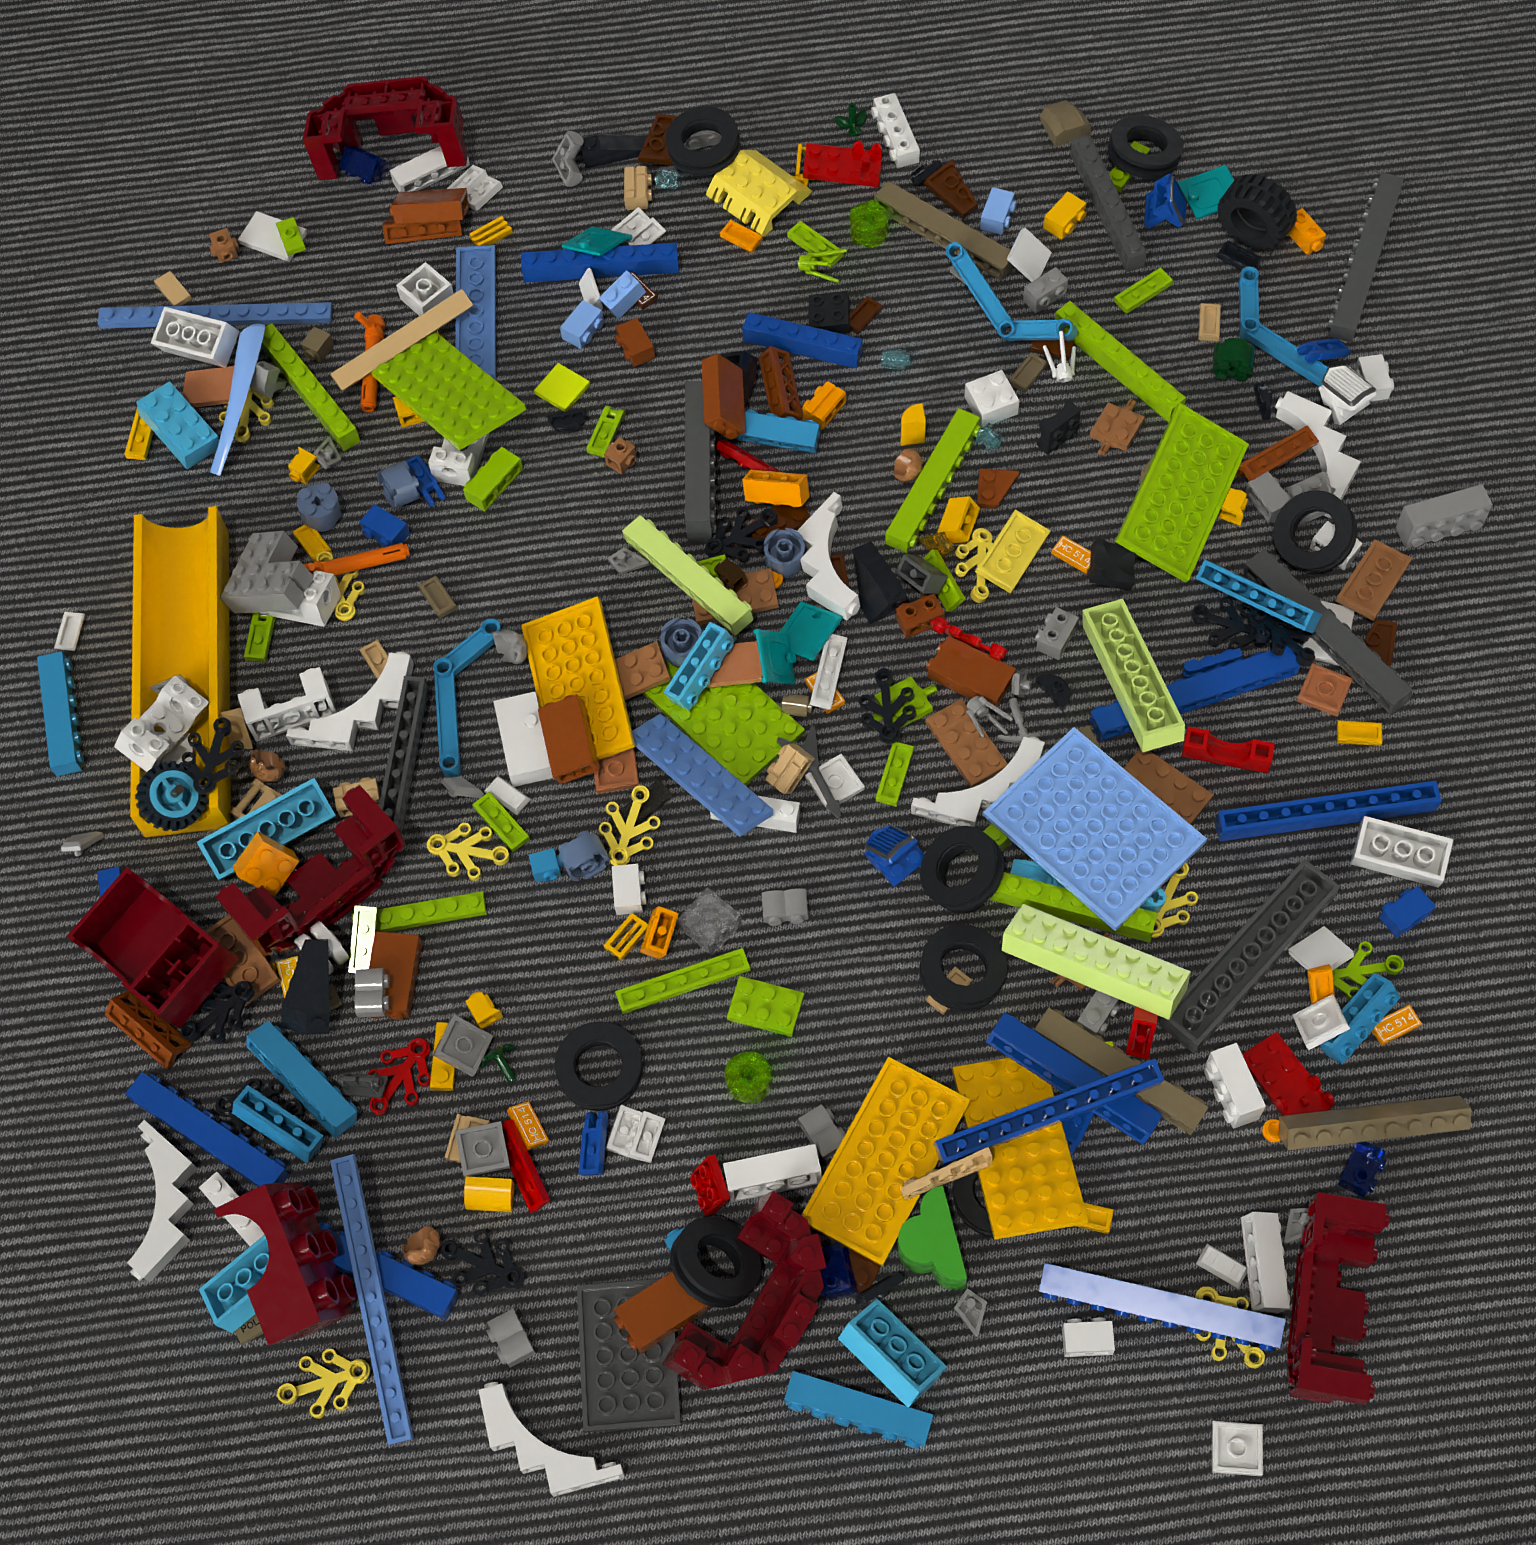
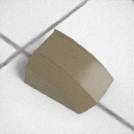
M1067 100L1045 106L1040 115V120L1054 147L1071 142L1072 139L1091 133V125L1079 108Z

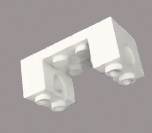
M489 433L468 445V448L464 451H459L444 438L442 447H433L428 462L431 474L438 482L465 486L477 474Z
M315 570L312 574L314 577L309 588L305 591L301 589L304 593V598L298 610L259 613L324 627L341 598L334 574Z
M320 667L310 668L299 674L305 696L294 697L288 702L277 703L268 708L265 701L263 702L258 688L248 689L238 694L245 722L256 742L287 732L288 728L295 729L296 727L308 725L313 719L337 713L328 684Z
M174 676L161 689L157 700L139 719L134 717L121 731L114 747L147 772L153 766L158 765L199 721L209 701L177 676ZM155 726H160V727H162V728L164 729L165 733H163V734H158V733H156V732L154 731V727H155Z

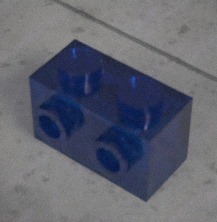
M345 146L339 168L346 171L345 174L349 176H357L361 178L362 182L372 184V182H380L386 160L357 146Z
M1367 1141L1357 1142L1337 1185L1364 1198L1367 1192L1372 1193L1377 1184V1180L1374 1177L1377 1171L1382 1172L1387 1160L1383 1159L1386 1151Z
M842 1243L822 1248L826 1268L820 1270L824 1284L821 1295L833 1302L857 1294L858 1289L848 1248Z

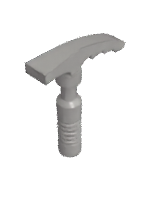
M1017 698L1010 699L1009 704L1015 723L1019 727V736L998 735V740L1021 743L1023 737H1036L1039 739V733L1027 734Z

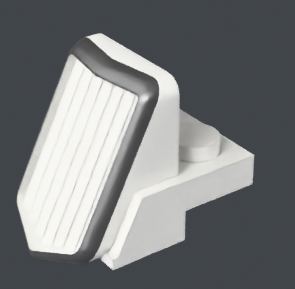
M1345 365L1328 368L1322 379V385L1319 387L1323 404L1329 406L1330 410H1332V418L1334 424L1341 425L1370 404L1369 400L1377 395L1374 386L1363 379L1351 367Z

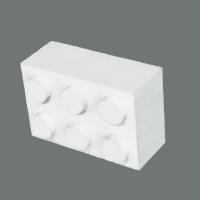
M1237 1043L1212 1051L1205 1064L1204 1073L1207 1080L1213 1083L1215 1088L1213 1092L1218 1102L1221 1101L1223 1105V1115L1226 1122L1231 1123L1234 1129L1259 1120L1266 1105Z

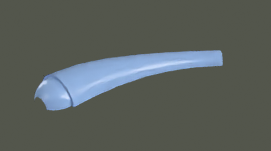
M252 324L243 329L239 335L226 416L210 469V473L219 476L223 470L254 374L265 331L264 324Z

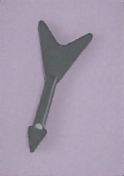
M812 725L804 744L799 746L814 757L807 771L812 774L827 802L826 809L837 819H840V802L834 799L819 770L815 726ZM777 738V743L781 747L794 744L783 738Z

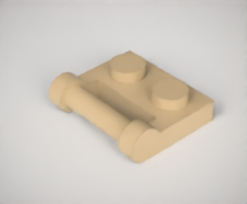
M254 779L251 783L252 787L236 808L233 807L229 814L235 819L245 816L243 814L244 810L259 791L263 794L249 813L280 797L282 794L266 786L260 780Z

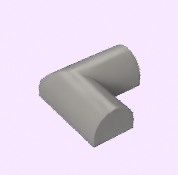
M573 131L566 132L552 158L567 187L576 186L583 178L574 159L584 140L578 133Z

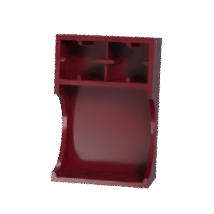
M128 867L123 870L66 936L114 973L122 981L121 984L154 1013L179 1029L239 960L235 954Z
M301 1182L264 1184L214 1209L217 1218L236 1214L251 1219L261 1228L267 1239L269 1259L266 1270L261 1279L252 1288L247 1290L268 1346L306 1337L355 1313L351 1302L356 1300L354 1285L346 1274L339 1275L333 1257L338 1255V1247L332 1234L326 1229L321 1231L315 1213L320 1211V1203L316 1193L310 1186L303 1187Z

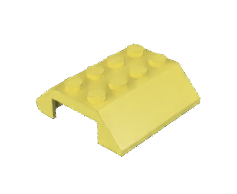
M741 150L728 167L714 175L706 196L720 204L728 193L723 203V208L746 225L751 222L754 214H756L751 229L765 237L773 230L772 219L792 200L800 204L812 193V190L757 150Z

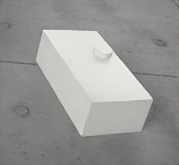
M164 307L151 344L167 353L226 368L240 331L227 322Z
M536 692L493 701L512 786L516 787L553 778L538 713L539 704Z
M1364 816L1359 826L1350 864L1439 888L1445 878L1453 839Z
M815 1144L723 1163L731 1203L764 1196L771 1191L779 1193L819 1184L822 1178Z

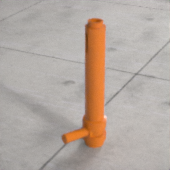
M361 312L355 313L354 318L365 327L364 339L366 341L365 351H367L384 339L385 322L380 315L372 314L367 319ZM372 373L362 379L360 407L362 411L367 413L374 411L377 402L378 381L372 376Z
M399 543L323 562L318 560L303 565L311 574L316 570L336 576L403 560L410 556L407 544Z

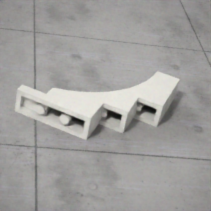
M1287 391L1284 398L1280 397L1275 406L1278 409L1276 418L1284 421L1297 431L1308 425L1319 440V443L1312 448L1318 457L1322 472L1325 471L1328 474L1332 494L1342 500L1358 471L1361 461L1340 452L1346 435L1326 427L1332 410ZM1325 514V515H1324V516H1326V517L1332 519V517H1331L1329 514Z
M833 492L797 531L802 535L805 551H807L801 558L802 569L813 577L806 584L809 598L830 611L842 615L843 619L847 621L858 612L860 602L858 594L842 582L831 563V546L838 528L836 516L840 514L843 508L841 496Z
M404 652L389 653L383 672L362 698L333 715L311 720L309 730L302 727L288 728L286 737L290 744L353 751L358 728L379 730L383 708L398 709L404 676L412 675L414 663L411 656Z
M1023 737L1015 756L993 778L962 791L938 793L935 803L926 798H913L911 814L954 826L975 827L981 808L987 809L1042 757L1045 742L1036 737Z
M143 1120L138 1128L143 1132L140 1136L150 1144L145 1149L154 1173L156 1201L149 1230L142 1244L127 1263L133 1268L130 1273L139 1281L144 1278L150 1283L190 1241L174 1225L194 1205L178 1189L198 1168Z
M491 1382L485 1384L483 1389H479L490 1448L493 1451L515 1446L520 1471L523 1474L545 1468L550 1493L553 1497L625 1477L621 1464L616 1465V1462L606 1463L602 1465V1469L598 1470L594 1457L567 1454L544 1444L534 1437L521 1424L514 1413L503 1384Z

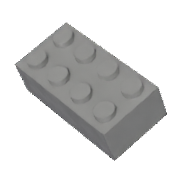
M1483 484L1404 506L1395 528L1405 548L1419 547L1426 542H1437L1447 536H1458L1468 530L1475 531L1480 529L1484 525L1493 504Z

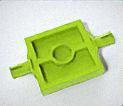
M910 676L891 686V705L905 687L912 688L915 695L912 701L905 702L893 716V723L903 713V708L908 705L915 708L917 715L913 720H907L902 727L933 712V707L928 701L927 696L937 692L934 684L922 689ZM879 692L874 695V698L882 706V695ZM908 711L906 714L909 715L913 711ZM878 714L872 715L878 722L884 719Z

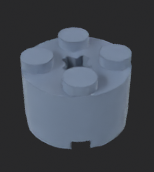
M405 460L377 472L379 485L383 483L384 490L382 492L389 505L395 509L420 498L417 487H419L418 480L414 475H410L409 466Z
M322 483L311 485L299 491L297 507L303 525L318 532L334 528L336 522L342 516L338 496L329 484Z
M785 528V530L776 529L770 532L764 541V560L767 568H771L777 574H782L784 578H790L802 569L801 558L806 553L802 535L791 528Z
M674 618L668 621L661 630L660 642L664 658L680 668L702 634L700 626L694 620Z
M589 831L579 833L577 838L561 844L558 848L560 851L559 857L573 881H580L578 877L584 876L585 879L596 876L607 867L606 861L610 862V857L599 836L590 834Z

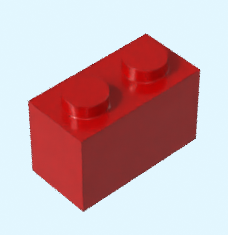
M1135 1006L1125 1055L1144 1059L1149 1058L1158 1015Z

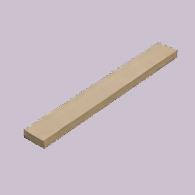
M463 289L459 290L331 373L330 376L343 392L369 375L379 364L391 360L396 354L409 349L413 344L420 342L472 308V302Z

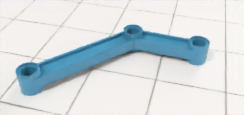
M952 242L946 247V256L950 259L998 334L1006 341L1060 340L1059 332L1063 331L1066 326H1070V330L1063 334L1064 340L1070 341L1077 336V327L1068 319L1012 320L967 250L958 242ZM960 249L959 255L954 257V252ZM1008 327H1012L1011 332L1005 335V330Z
M1254 267L1243 268L1238 283L1239 337L1253 343L1320 387L1329 367L1318 360L1314 363H1308L1305 360L1306 355H1300L1297 352L1298 347L1260 323L1259 272Z
M496 619L485 620L477 631L444 658L437 659L433 665L439 765L446 778L458 777L461 773L455 676L491 646L495 645L493 633L489 632L492 630L501 631L500 623ZM448 669V671L441 673L442 670ZM454 764L453 767L446 768L447 765Z

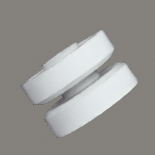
M318 921L310 927V933L315 939H328V957L334 963L341 966L350 959L340 941L322 922ZM303 933L294 940L300 950L305 939H311L307 934ZM329 961L330 975L332 972H334V968L331 962Z

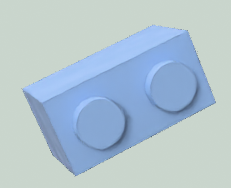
M992 187L981 215V230L1000 235L1003 234L1004 229L1010 225V213H1014L1017 202L1014 201L1015 193Z
M626 270L599 299L619 319L646 291Z
M582 300L561 325L562 339L582 349L585 344L591 341L594 333L602 328L604 324L602 310Z

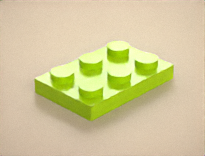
M739 976L727 1014V1020L792 1037L804 999V993Z

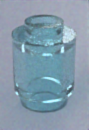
M887 349V351H882L881 367L906 370V366H910V354H907V350Z

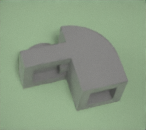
M260 361L256 363L250 389L263 396L272 398L274 392L285 389L287 381L278 377L279 368L265 361Z

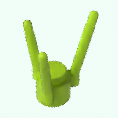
M847 249L817 253L808 252L807 255H800L798 262L799 270L805 271L808 275L839 283V280L813 271L816 270L817 266L829 265L828 262L817 261L815 257L846 253Z

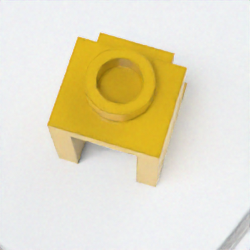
M298 446L299 454H296L288 464L290 470L288 475L295 482L300 481L307 484L319 470L320 465L315 463L317 459L315 455Z
M1230 488L1221 507L1222 511L1219 518L1241 526L1243 513L1248 503L1247 494L1242 490Z
M475 992L465 1001L482 1030L503 1018L501 1011L495 1009L487 994Z

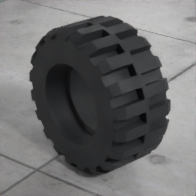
M1246 174L1236 178L1219 200L1218 217L1219 220H1222L1221 225L1223 228H1226L1227 233L1236 238L1237 242H1242L1244 246L1248 248L1253 247L1255 250H1269L1281 244L1295 225L1297 208H1295L1294 200H1291L1290 193L1286 192L1281 184L1278 185L1275 183V180L1267 179L1264 175Z

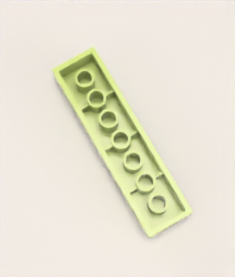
M1119 599L1084 609L1083 628L1141 751L1146 752L1184 741L1185 723L1124 600Z
M1025 904L1020 907L1003 933V952L1170 1020L1188 988L1191 971Z

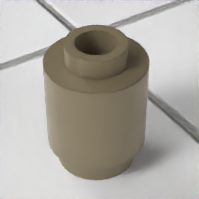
M783 695L781 712H786L787 715L807 717L808 713H812L813 705H809L810 696Z

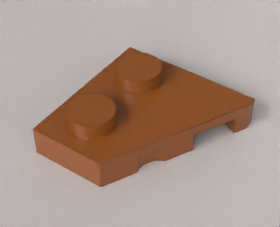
M979 469L977 497L979 508L998 509L1014 481H1017L1019 471Z

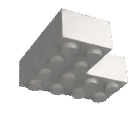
M285 531L252 533L220 599L235 614L298 610L304 598V593L301 589L303 591L307 590L314 576L301 561H291L298 546Z

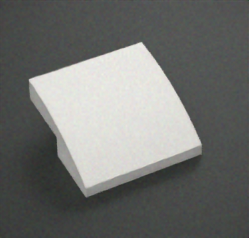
M472 165L447 189L467 188L469 207L478 211L503 186L500 181L489 177L484 169Z
M639 207L611 229L612 231L632 235L631 241L621 243L624 246L652 244L666 233V230L653 217L650 219Z
M620 1105L605 1150L651 1163L665 1118Z

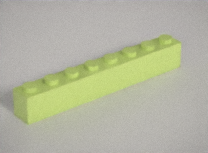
M639 515L622 530L625 540L629 545L733 635L736 636L754 620L751 613L752 608L746 601H740L732 589L727 590L723 582L718 577L713 578L704 565L699 566L691 554L688 553L686 555L682 547L677 542L672 543L664 531H658L650 519L645 520Z

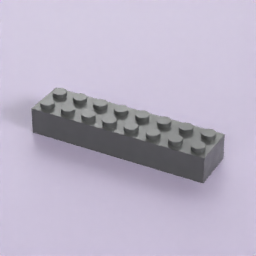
M685 381V526L688 542H708L712 539V534H716L715 430L704 424L702 381Z

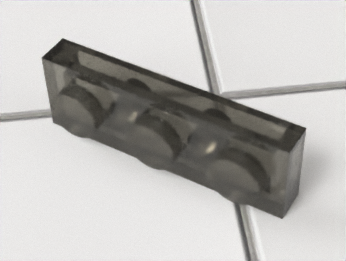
M659 779L647 788L649 790V798L645 803L641 804L634 827L642 823L673 797L672 793ZM643 793L637 796L638 799H643L644 797ZM633 800L619 810L625 824ZM612 817L609 818V823L618 831Z

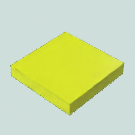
M557 363L535 388L534 393L560 410L568 412L588 389L590 381Z

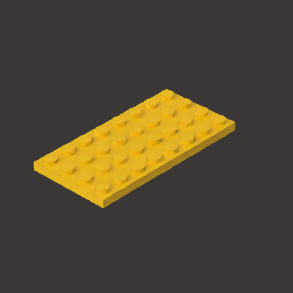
M597 596L522 624L539 708L544 707L547 703L563 700L566 696L577 694L585 702L598 760L636 747L601 599Z
M888 1057L801 1215L808 1219L809 1227L883 1266L898 1239L901 1226L908 1220L921 1196L920 1194L904 1200L900 1187L904 1186L903 1183L912 1178H917L918 1180L926 1176V1173L935 1170L939 1162V1157L934 1147L935 1141L954 1134L971 1099Z
M1011 1058L952 1067L957 1093L971 1099L963 1115L966 1129L1054 1097L1052 1086ZM1062 1122L990 1149L992 1165L977 1171L994 1240L1088 1223V1216Z

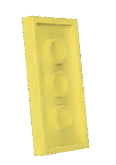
M1015 509L975 572L1011 594L1049 535L1050 530Z

